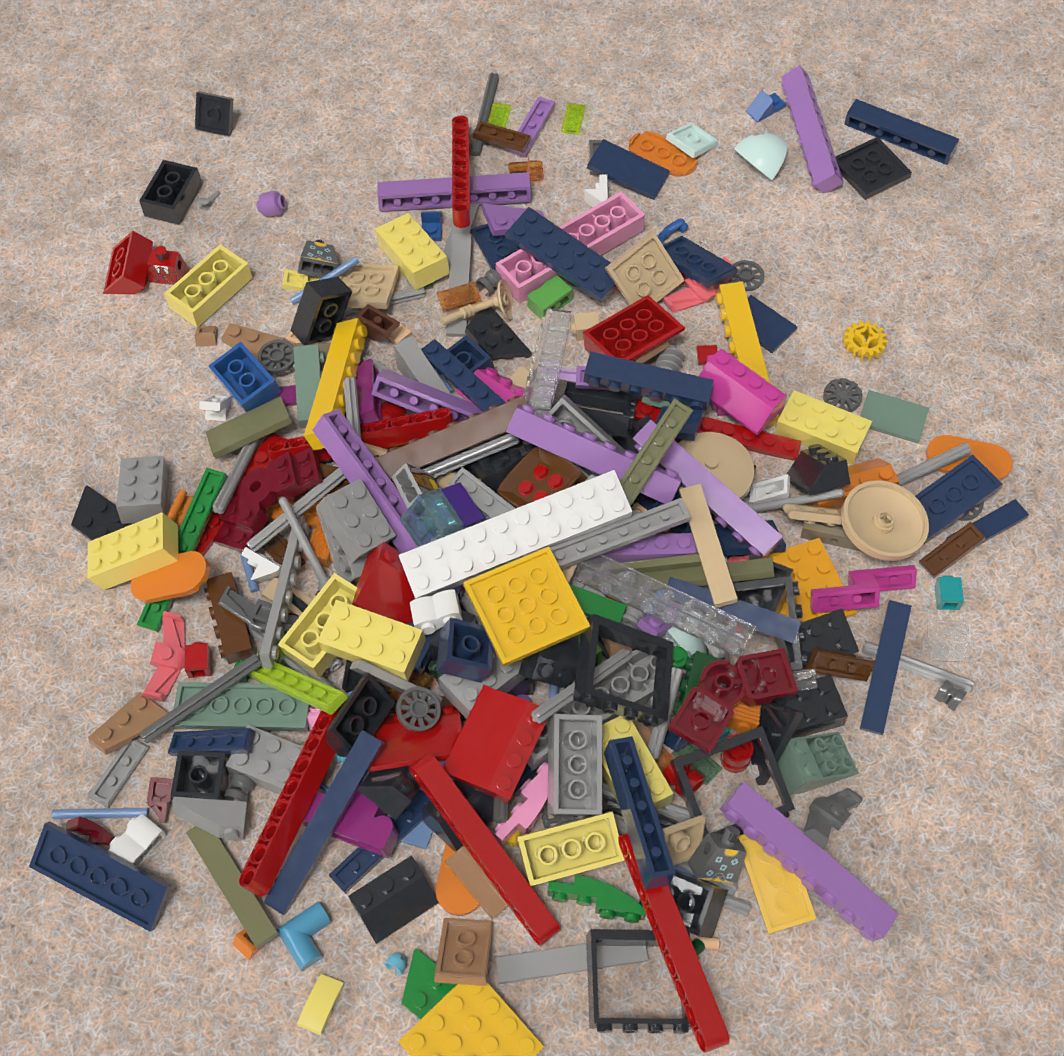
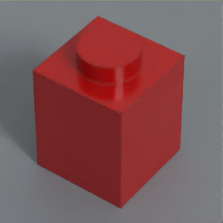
M194 642L191 645H185V672L188 678L212 676V651L208 643Z

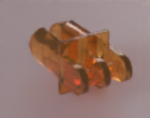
M528 157V161L508 163L509 174L529 172L530 181H540L544 178L543 162L541 160H529Z

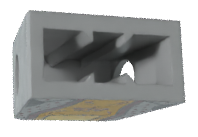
M405 463L392 476L405 505L410 510H424L440 491L430 473L408 463Z

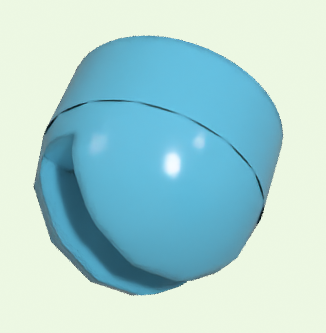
M398 952L392 953L384 963L385 967L389 970L394 966L397 969L394 973L397 975L402 974L407 964L406 958H401V953Z

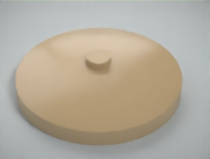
M702 432L697 433L695 441L683 439L678 443L741 500L748 494L753 483L754 464L749 452L740 442L721 433ZM679 485V487H678V489H677L676 492L679 493V489H681V488H683V487H682L681 485Z
M868 481L856 486L850 491L841 508V522L848 538L861 551L877 559L898 561L909 558L921 548L928 536L929 521L920 501L905 488L888 481Z

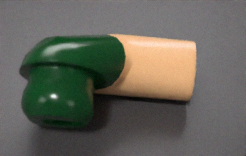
M696 937L692 941V945L698 959H700L699 954L704 950L719 951V938Z

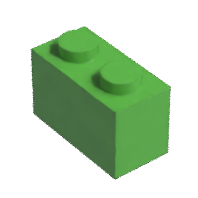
M556 275L552 279L547 280L537 290L530 292L527 296V307L542 321H545L573 300V289Z

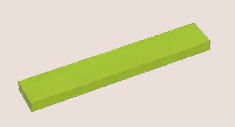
M274 662L273 668H263L262 665L249 674L250 678L330 715L348 699L344 692Z

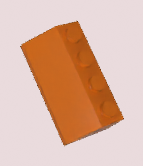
M876 458L848 466L850 484L839 487L844 490V496L811 502L810 505L841 509L850 491L864 482L879 480L898 485L900 481L890 463Z

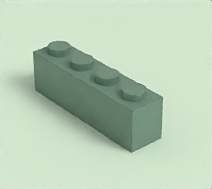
M318 344L294 347L297 419L300 429L307 426L323 372L322 364H325L324 352H320Z

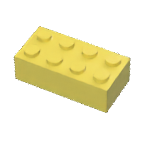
M409 213L375 228L379 247L394 265H399L400 272L415 290L450 274L447 256Z
M219 245L164 293L169 308L198 328L252 279L249 264L222 245Z
M793 390L777 421L775 434L799 440L801 445L806 447L813 444H821L823 447L847 459L848 464L853 465L869 433L872 421Z
M162 512L88 542L87 579L101 589L106 590L177 562L178 525Z
M334 573L278 643L284 655L320 678L336 656L322 651L317 641L336 600L352 605L357 587Z
M336 600L317 642L324 652L352 662L363 660L408 681L426 638L421 629Z
M619 716L602 724V775L617 802L618 799L604 751L609 740L632 736L656 811L671 804L674 793L634 723L625 720L623 716Z
M611 811L604 812L602 815H593L516 836L526 879L530 886L625 861L619 847V834L613 812Z

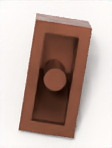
M369 304L356 316L362 325H365L367 337L373 341L388 338L400 325L399 321Z

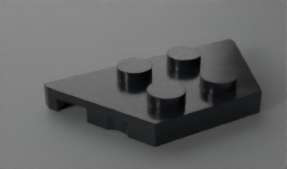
M492 307L479 311L466 326L465 334L484 350L491 359H513V356L529 358L532 355L529 348Z
M86 485L71 526L92 541L134 523L122 524L116 505Z
M772 702L762 704L757 728L763 727L778 763L804 714ZM755 739L751 741L754 748L751 763L752 765H757L759 770V776L755 780L757 785H766L771 774L758 741Z

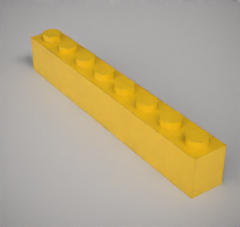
M743 282L719 285V291L715 294L716 304L720 305L721 308L719 311L720 320L724 321L725 324L724 336L729 339V353L770 383ZM779 414L766 427L776 426Z
M359 318L336 324L304 433V437L313 450L325 448L312 431L320 417L337 409L345 417L346 405L343 381L346 377H356L361 353L364 349V342L367 337V329L365 325H362Z

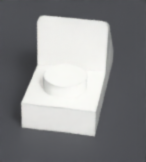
M599 175V183H596L595 189L584 190V201L592 207L608 199L607 175Z
M211 394L199 401V409L206 410L205 419L226 421L232 396Z
M787 474L752 484L749 503L753 502V504L788 498L790 476Z
M244 548L241 555L248 559V564L256 567L251 581L261 583L280 576L281 564L258 551L254 552L250 548Z

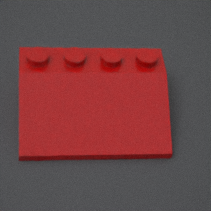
M647 295L584 331V346L589 354L592 351L633 361L685 330V327Z
M382 542L367 554L352 605L404 624L412 623L413 617L410 602L416 598L399 558V555L402 553L387 543Z
M483 685L443 767L450 777L507 804L547 721L546 719L539 724L532 720V711L540 706Z
M452 704L440 706L441 711L438 721L430 729L421 732L405 728L398 720L397 713L393 714V716L385 717L373 735L383 741L384 745L370 767V772L410 766L428 752L438 761L447 760L462 730L458 709ZM427 714L434 719L435 716L433 714ZM412 716L405 719V721L409 723ZM417 719L414 724L415 727H419ZM423 719L424 725L427 726L428 722Z

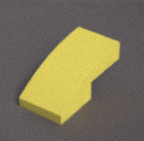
M285 269L281 289L303 290L306 282L319 280L321 277L300 274L297 271Z
M320 974L303 1008L297 1026L321 1035L329 1021L332 1008L343 989L344 983Z

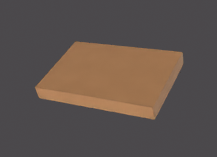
M464 846L445 861V864L491 919H494L508 906Z
M443 919L434 982L486 986L493 921Z

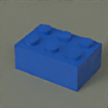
M241 341L208 365L216 379L245 413L273 400L282 393L274 378Z

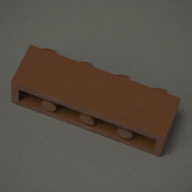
M232 572L208 578L206 581L207 588H204L207 601L211 600L212 606L209 607V612L212 620L216 619L217 625L213 626L216 638L221 639L222 645L218 646L221 658H226L228 664L248 659L254 655L246 622L218 604L227 586H230L231 590L239 594Z

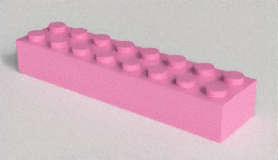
M621 191L561 225L559 228L599 255H603L644 231L645 214ZM523 249L496 263V271L500 274L502 280L508 283L512 296L519 303L526 300L531 291L537 290L547 280L552 279L556 275L561 279L563 278Z

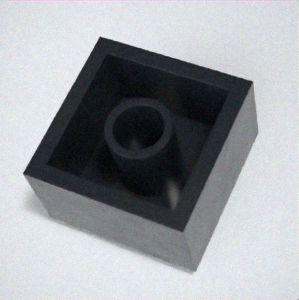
M178 751L170 794L171 798L187 797L225 800L223 796L227 789L229 771L225 766L229 760L226 753Z

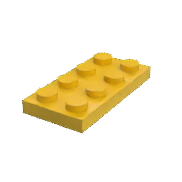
M745 834L740 835L738 839L746 850L744 864L768 934L816 920L806 887L801 883V879L794 873L786 871L782 867V863L775 857L765 853L757 841L748 838Z

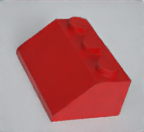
M132 231L113 247L103 294L135 295L139 291L144 290L147 284V263L152 251L153 241Z

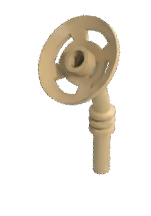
M505 280L499 281L497 295L494 298L474 305L468 304L459 308V311L440 318L442 325L461 318L466 319L478 311L493 306L500 307L506 319H512L513 297L508 283Z

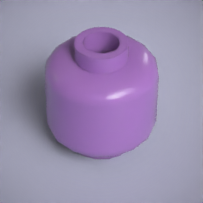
M270 191L260 194L256 206L258 211L265 217H274L283 214L284 209H286V200L284 195L278 191Z

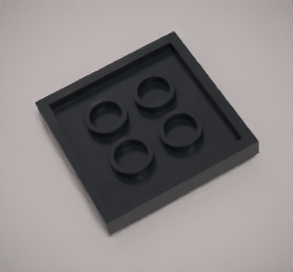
M878 136L835 156L841 175L865 200L910 178L912 174L911 170Z

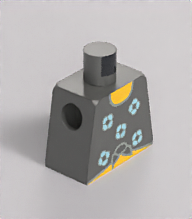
M322 240L306 241L301 253L297 273L322 278L336 269L338 260L334 246L325 244Z
M727 826L723 834L710 832L704 837L688 861V865L696 879L737 884L746 857V850L738 839L740 831L736 827Z

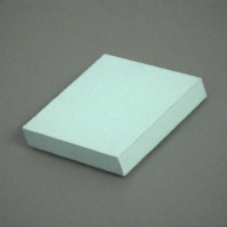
M692 122L668 133L666 140L692 158L718 145L716 138Z

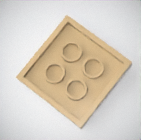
M653 231L605 267L629 305L647 295L658 302L684 281L683 276Z
M357 264L338 276L352 290L347 308H364L369 304L376 309H388L400 272L399 265Z

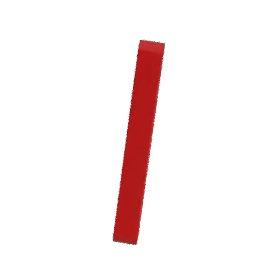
M463 115L452 118L453 224L458 228H466L471 224L469 119Z
M440 408L360 424L361 440L364 443L383 449L404 445L409 440L427 437V433L433 430L441 431L446 429L447 425L454 422L449 408ZM304 436L276 441L268 446V451L273 460L288 451L294 456L311 446ZM325 448L316 450L318 461L332 459Z
M344 703L332 715L322 710L320 711L240 875L239 885L258 897L265 896L271 889L336 752L326 743V733Z
M428 752L409 766L412 776L531 938L539 946L544 945L561 930L559 924L438 760Z
M628 833L619 835L618 843L699 1048L703 1053H707L728 1045L730 1038L669 886L645 890Z

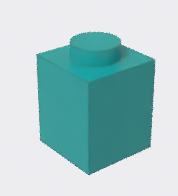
M951 575L938 577L934 586L937 610H960L964 602L961 577H953Z

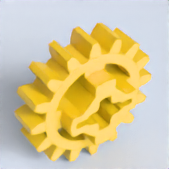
M859 320L858 325L852 322L851 327H846L843 335V347H847V353H853V358L857 355L860 356L861 361L864 357H867L869 361H871L872 356L879 358V355L884 353L888 340H886L887 334L883 333L884 328L878 329V323L871 325L870 320H867L866 324Z

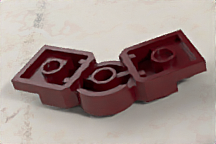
M309 447L294 456L288 451L270 461L267 468H258L248 473L238 486L237 496L230 500L224 513L220 515L219 519L224 523L213 541L220 546L243 552L245 547L249 548L247 542L263 529L269 519L266 508L272 505L277 497L279 499L286 497L287 500H290L323 482L316 450Z
M784 648L739 656L735 665L730 664L731 662L727 660H716L709 663L703 669L698 679L697 687L691 689L671 721L668 730L710 755L734 714L733 709L740 702L751 707L772 703L776 698L796 695L799 690ZM718 683H723L727 688H721Z

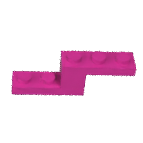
M915 565L848 571V586L811 589L810 609L812 613L836 611L842 608L843 610L879 607L880 592L916 588L917 569Z

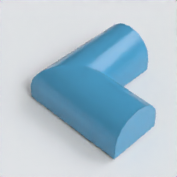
M319 901L276 929L301 972L323 958L311 936L332 923Z

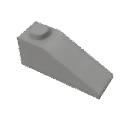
M173 797L174 815L218 838H225L227 840L243 839L247 802Z

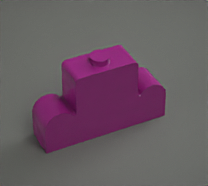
M372 358L358 364L355 377L360 424L382 420L381 398L371 395L377 375L380 373Z
M357 790L331 837L389 859L398 840L399 833L391 819L385 816L386 812ZM316 793L302 822L305 827H307L325 796L324 793Z

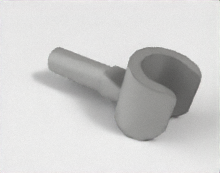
M217 190L208 199L200 198L198 203L211 207L212 202L221 193ZM200 207V209H203V210H209V209H210V208H206V207Z

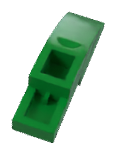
M575 875L574 884L549 881L548 896L552 897V900L555 902L564 903L569 899L575 900L576 904L581 906H591V903H596L595 913L600 914V918L613 920L614 916L623 917L624 921L628 923H639V920L644 921L645 910L637 901L621 890L602 881Z

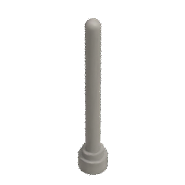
M839 488L810 496L806 494L753 504V502L749 503L748 501L743 502L755 512L783 508V505L786 503L800 505L844 496L845 492Z
M281 497L279 504L319 580V587L317 588L321 590L330 577L326 576L287 498Z

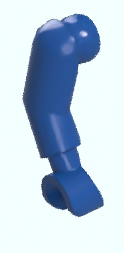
M679 218L667 225L657 237L663 244V241L675 230L678 229L682 233L689 226L685 223L684 219Z

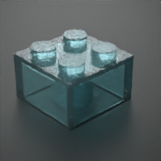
M440 488L420 494L400 518V521L417 547L456 533L464 525Z

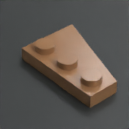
M229 323L222 336V342L231 348L241 341L257 360L258 352L264 344L272 340H285L282 337Z
M139 692L88 737L89 742L107 755L131 743L133 738L140 736L142 730L166 715L167 712L149 698L141 697L142 693Z

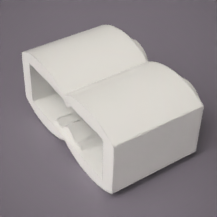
M455 590L441 591L433 596L417 598L410 602L414 627L423 630L425 635L432 634L443 627L450 617L463 620L459 598Z
M140 814L129 821L125 833L121 836H116L112 840L108 852L139 867L167 835L146 816Z

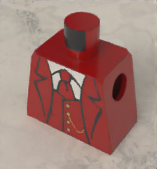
M157 246L151 251L147 263L150 283L174 285L190 271L179 252L167 251L164 246Z

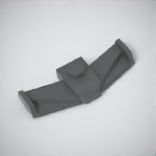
M227 586L218 604L248 623L250 629L265 633L272 604L258 599L254 605L231 590L230 586ZM288 615L287 622L283 623L284 633L290 630L299 618L298 616Z
M850 788L841 790L828 797L816 798L809 806L810 811L803 832L804 835L822 848H825L829 841L831 827L839 831L851 815L848 810L858 807L863 798Z

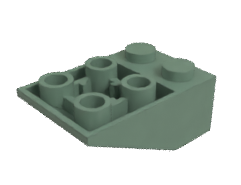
M839 732L791 738L777 763L790 795L805 793L859 774Z

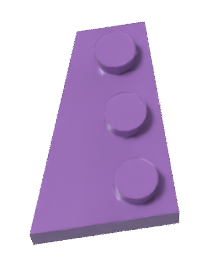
M482 203L481 208L493 236L505 235L507 230L526 210L524 208ZM535 210L537 213L545 217L542 211Z

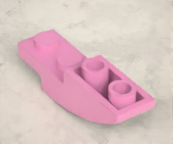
M544 762L536 771L538 775L533 780L528 779L520 788L522 791L520 800L524 803L519 802L511 811L513 815L505 823H500L495 828V839L501 847L517 830L523 834L528 833L542 814L548 802L547 762Z

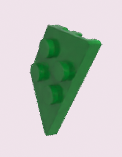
M416 948L413 951L401 1004L421 1020L457 984L434 982L436 964Z

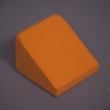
M245 929L235 935L232 943L248 961L261 949H256Z

